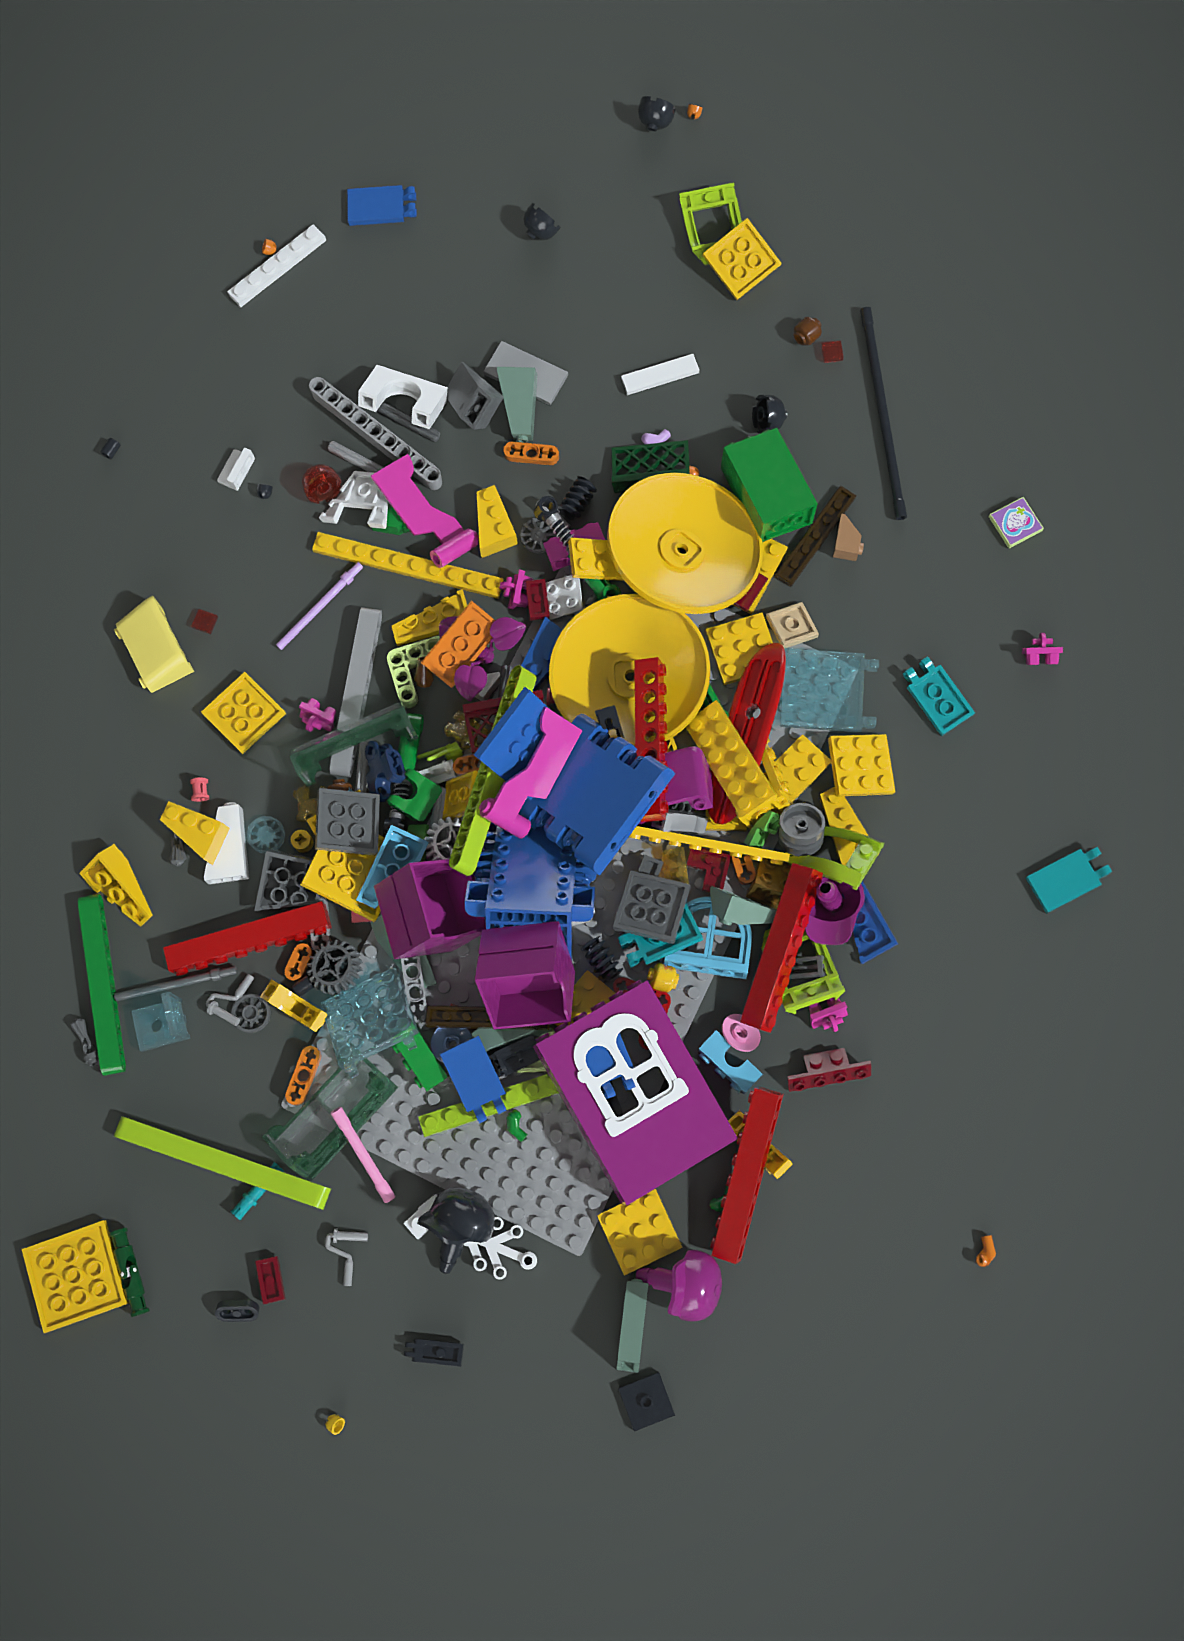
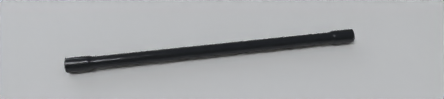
M863 307L860 309L872 372L893 495L896 520H904L907 518V512L902 495L873 327L871 307Z

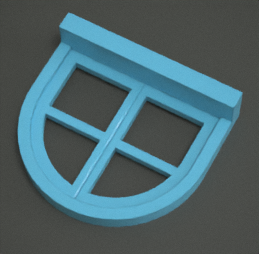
M700 897L687 902L691 914L701 909L710 908L708 928L698 927L701 933H707L704 954L679 950L666 956L664 964L679 970L746 979L752 942L750 924H737L740 933L716 930V915L712 911L711 897ZM714 935L741 938L739 959L711 955Z

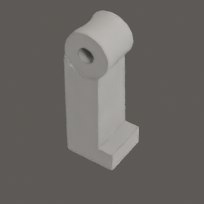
M669 810L666 813V820H663L662 824L659 821H652V827L663 832L685 831L705 833L708 817L692 812Z

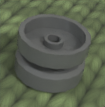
M796 803L788 806L783 810L779 821L778 841L781 847L787 853L795 856L814 854L823 843L825 830L824 815L817 807L807 803Z

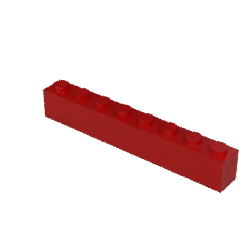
M792 863L740 1023L770 1033L775 1026L776 1015L779 1007L782 1005V997L785 988L789 984V976L792 967L795 965L798 949L802 944L804 930L809 923L811 909L815 904L817 887L822 883V872Z
M321 901L166 946L163 949L168 971L176 975H184L190 969H204L208 967V964L214 962L216 964L225 963L228 961V958H242L252 951L263 952L272 945H275V947L284 946L287 944V941L293 939L301 941L306 939L307 935L315 933V935L325 934L327 932L326 929H331L332 926L326 904Z
M756 1087L749 1094V1111H746L744 1114V1130L740 1132L737 1144L740 1145L739 1150L733 1156V1173L729 1174L726 1186L729 1189L727 1195H724L722 1199V1216L719 1215L717 1219V1235L713 1237L710 1249H713L711 1255L713 1257L737 1264L742 1259L784 1095L782 1093L763 1087Z

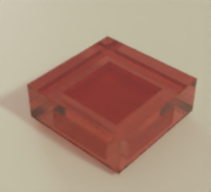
M841 340L822 342L824 363L843 361Z
M198 609L191 627L211 635L218 616Z

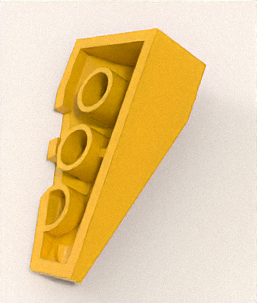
M115 844L98 853L79 873L95 892L101 891L107 896L108 902L111 904L115 902L121 907L122 913L140 927L153 916L128 860Z

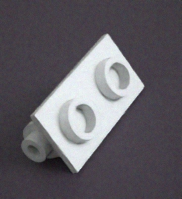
M452 759L444 760L438 765L417 771L436 784L456 778Z

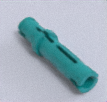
M273 1162L270 1168L284 1172L278 1164ZM253 1186L248 1193L245 1192L242 1195L241 1201L230 1212L241 1220L252 1206L258 1204L257 1200L266 1190Z

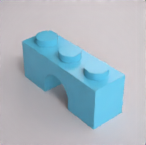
M716 1030L699 1048L698 1051L701 1053L699 1057L707 1064L711 1062L716 1067L714 1071L722 1079L725 1077L732 1082L730 1086L738 1094L740 1092L745 1094L762 1076V1073L748 1060L739 1067L729 1066L725 1061V1052L731 1045Z

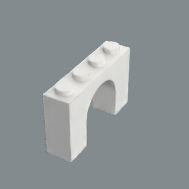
M376 365L359 390L358 406L376 412L387 397L396 394L408 395L417 400L412 408V424L430 429L447 403L448 387Z

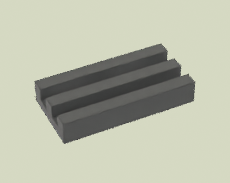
M824 956L796 958L795 963L817 961V964L792 967L791 972L818 969V972L792 974L789 976V980L824 977Z

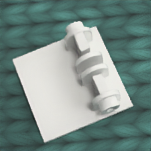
M572 575L546 582L550 620L572 613L576 615L584 609L579 578H572Z

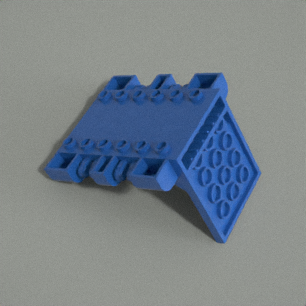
M524 687L475 752L474 756L505 782L527 767L544 735L540 728V717L544 706H547L533 692ZM579 714L572 724L581 729L582 732L547 798L527 796L518 814L528 819L533 829L544 825L546 837L561 849L572 845L575 858L600 876L676 773L651 756L637 757V748L622 737L608 739L607 729L604 730L600 723L587 715Z
M491 822L477 867L473 872L476 879L467 883L465 911L474 917H486V929L559 921L572 961V922H587L593 918L595 887H590L589 884L596 879L597 874L575 858L572 845L561 849L546 837L544 825L542 827L537 826L536 829L531 827L528 834L520 839Z

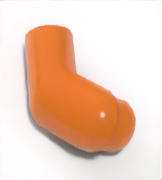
M992 1235L981 1237L983 1249L976 1257V1263L981 1267L988 1266L996 1256Z

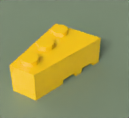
M495 485L477 491L479 545L481 557L483 558L518 543L516 533Z
M168 801L160 818L168 828L199 856L210 864H214L230 829L228 826L218 820Z

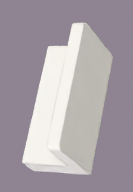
M244 448L242 452L234 449L217 479L218 483L238 491L255 460L252 451Z

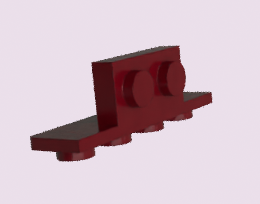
M844 1048L804 1055L803 1061L807 1073L787 1076L789 1092L813 1087H823L828 1084L844 1083L849 1080L864 1079L871 1076V1061L849 1064Z

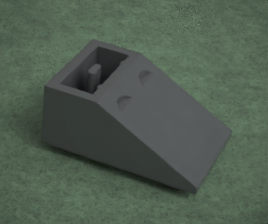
M464 362L460 363L447 389L448 401L458 416L473 430L487 427L504 398Z

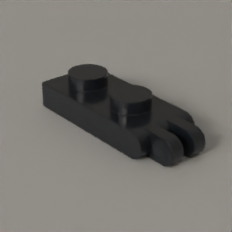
M414 1339V1343L405 1342V1347L413 1348V1352L404 1351V1356L412 1357L413 1362L462 1366L464 1344L425 1339Z

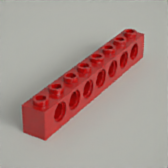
M658 657L634 660L637 757L656 755L655 759L668 767L665 760V753L668 752L667 742L665 741L667 723L664 721V714H667V705L664 702V695L667 694V687L664 683V676L667 674L666 665ZM655 678L652 683L648 684L650 679ZM655 697L653 702L648 703L650 698ZM655 716L652 722H648L651 717ZM655 736L653 741L648 742L650 737ZM668 785L647 811L641 822L666 820L669 806L667 800H665V793H668Z

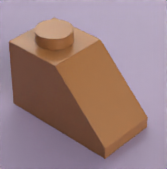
M841 514L833 557L856 561L858 554L862 555L864 543H860L862 535L845 514Z

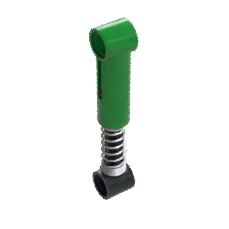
M544 496L535 506L534 515L539 521L547 522L550 529L554 530L553 533L557 534L556 537L560 538V542H563V546H566V551L569 554L568 541L570 538H574V534L571 535V530L568 531L567 526L563 524L564 521H561V517L558 514L559 511L557 510V501L551 496ZM584 578L597 596V601L607 598L606 594L610 596L622 595L621 590L616 585H612L609 580Z
M402 714L398 753L401 755L405 771L407 769L415 770L420 735L424 726V715ZM404 779L402 783L394 784L396 788L393 790L395 792L393 795L406 800V796H409L407 791H409L408 786H410V782ZM392 806L389 818H386L384 821V838L391 825L407 832L405 816Z

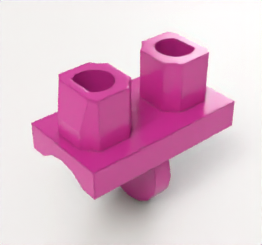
M520 569L518 574L514 575V579L507 577L506 582L500 583L499 588L504 591L503 596L509 597L510 595L508 604L510 609H514L516 606L525 608L528 606L527 595L522 594L521 589H526L525 581L533 580V578L524 575L525 571Z
M1040 633L1038 639H1032V645H1039V647L1022 648V654H1026L1027 665H1039V654H1045V664H1058L1059 653H1063V647H1046V644H1053V638H1046L1045 633Z
M313 698L307 703L302 702L299 705V708H301L299 716L302 718V722L307 724V731L311 732L314 728L318 730L323 728L329 732L333 730L336 710L334 708L327 707L323 712L319 710L320 703Z
M834 997L828 999L827 1004L829 1008L822 1010L819 1003L809 1006L810 1023L813 1029L822 1026L825 1030L831 1027L833 1032H837V1025L843 1023V1017L848 1016L847 1005L845 1001L841 1002L839 998L836 1001Z

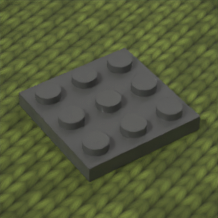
M319 788L317 790L315 850L377 855L380 794Z
M630 870L613 929L674 944L691 888L690 884Z

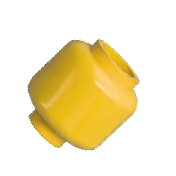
M657 963L654 968L650 967L647 980H650V986L653 989L668 993L676 988L679 974L673 966Z

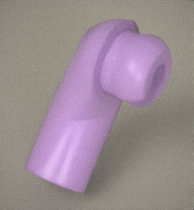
M664 429L659 435L644 433L641 440L644 444L664 443L671 437V434Z

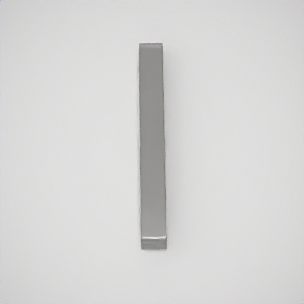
M316 377L310 381L309 388L313 398L394 462L402 458L400 457L401 455L408 454L414 467L412 476L428 489L438 490L442 486L441 473L435 465L323 378ZM388 443H394L392 446H386ZM422 465L420 469H415L416 466ZM430 477H437L435 480H429Z
M364 607L360 609L331 757V775L351 777L353 773L382 621V610Z

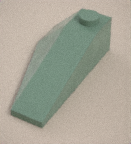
M711 886L712 911L714 915L720 918L719 922L729 926L732 923L739 925L773 923L777 909L764 904L762 906V904L748 898H743L734 893Z
M381 914L375 922H370L378 943L402 971L401 959H394ZM427 955L420 956L425 989L437 984ZM409 957V961L404 960V963H417V958L413 960L412 957ZM409 966L406 973L409 977L414 978L418 975V969L415 966ZM414 986L417 991L421 990L419 987Z

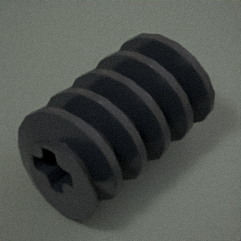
M577 476L573 486L569 488L570 492L566 493V498L562 499L561 504L558 506L560 513L568 519L573 520L574 516L580 518L581 514L578 510L584 512L585 507L582 504L589 505V501L586 498L592 499L593 495L590 492H597L593 484L582 476Z
M600 936L584 944L581 947V951H588L585 955L586 959H591L589 962L590 966L597 965L594 968V972L600 973L598 979H605L603 982L605 983L615 978L624 969L615 968L619 961H611L615 955L607 954L610 946L603 948L606 940L599 941Z

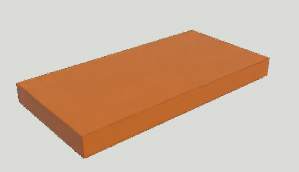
M470 601L420 663L453 688L456 670L461 665L470 666L490 643V640L493 639L490 635V628L495 620L473 601Z

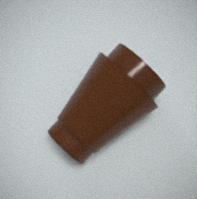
M425 656L418 658L414 677L416 685L423 688L430 687L434 681L433 673L420 663Z

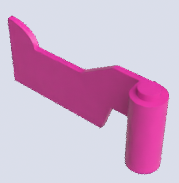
M407 454L371 475V479L413 536L431 532L435 534L442 545L432 550L430 557L438 568H442L479 544V536L474 530L469 528L464 530L454 517L432 507L411 480L414 467L410 456Z
M545 706L540 717V728L544 735L527 767L504 782L495 799L488 798L479 807L480 816L520 839L525 837L531 828V822L518 814L527 796L547 798L582 732L581 729Z

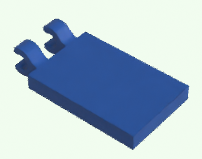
M402 185L347 189L349 226L404 222V217L417 216L415 203H408L404 206V201L416 200L415 187L409 186L404 190Z
M619 1033L616 1038L617 1047L628 1067L633 1069V1064ZM594 1046L586 1054L585 1061L587 1067L594 1077L602 1075L616 1065L609 1050L603 1046ZM617 1075L611 1079L614 1080L620 1077L625 1090L636 1087L632 1078L626 1080L623 1075ZM611 1080L601 1085L606 1099L616 1096L610 1083Z
M479 1035L440 1053L466 1111L473 1110L479 1124L487 1120L481 1106L493 1100L498 1114L507 1111L500 1097L506 1094Z

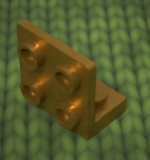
M763 858L762 861H758L755 880L747 890L746 897L777 909L791 865L785 862L782 865L770 863L771 859Z

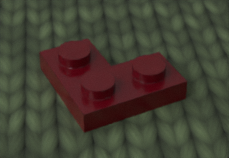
M702 847L701 850L690 849L687 867L706 871L702 891L710 892L711 886L724 889L731 858L730 854L723 852L721 854L709 852L710 849Z

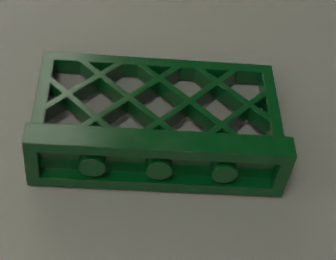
M688 440L612 448V485L614 493H623L637 482L654 475L664 473L690 474ZM684 447L685 449L680 455L673 452L676 448ZM663 449L665 453L661 457L654 454L657 450ZM640 451L646 453L642 459L636 457L635 454ZM625 453L628 455L623 461L616 458V454ZM669 455L675 458L670 465L664 461ZM650 457L656 460L651 467L645 463ZM631 458L637 462L632 468L626 465ZM681 462L685 465L686 469H675L674 467ZM659 464L666 467L664 471L655 470ZM641 465L647 469L645 473L635 472ZM622 467L628 471L625 475H617V472Z

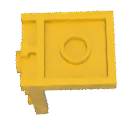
M769 738L762 763L771 786L778 797L745 820L735 811L738 819L750 830L769 810L782 814L784 809L793 805L788 796V792H790L789 787L781 778L783 772L774 761L777 758L775 752L768 746Z

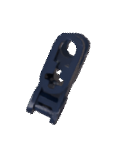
M369 741L365 748V757L370 768L366 774L367 785L371 794H380L379 802H386L391 795L390 783H402L406 778V771L401 755L398 751L392 749L389 743L378 745L376 741Z

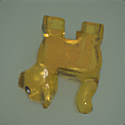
M457 711L454 715V719H457L455 724L453 725L448 722L444 727L447 737H453L456 741L461 742L462 749H471L464 713ZM469 719L470 725L478 730L481 724L475 721V719ZM483 728L481 733L487 734L488 729ZM478 738L474 740L475 748L479 747L477 744Z
M306 784L294 790L293 797L298 801L296 820L298 822H307L308 815L314 816L317 813V798L309 799L310 788Z

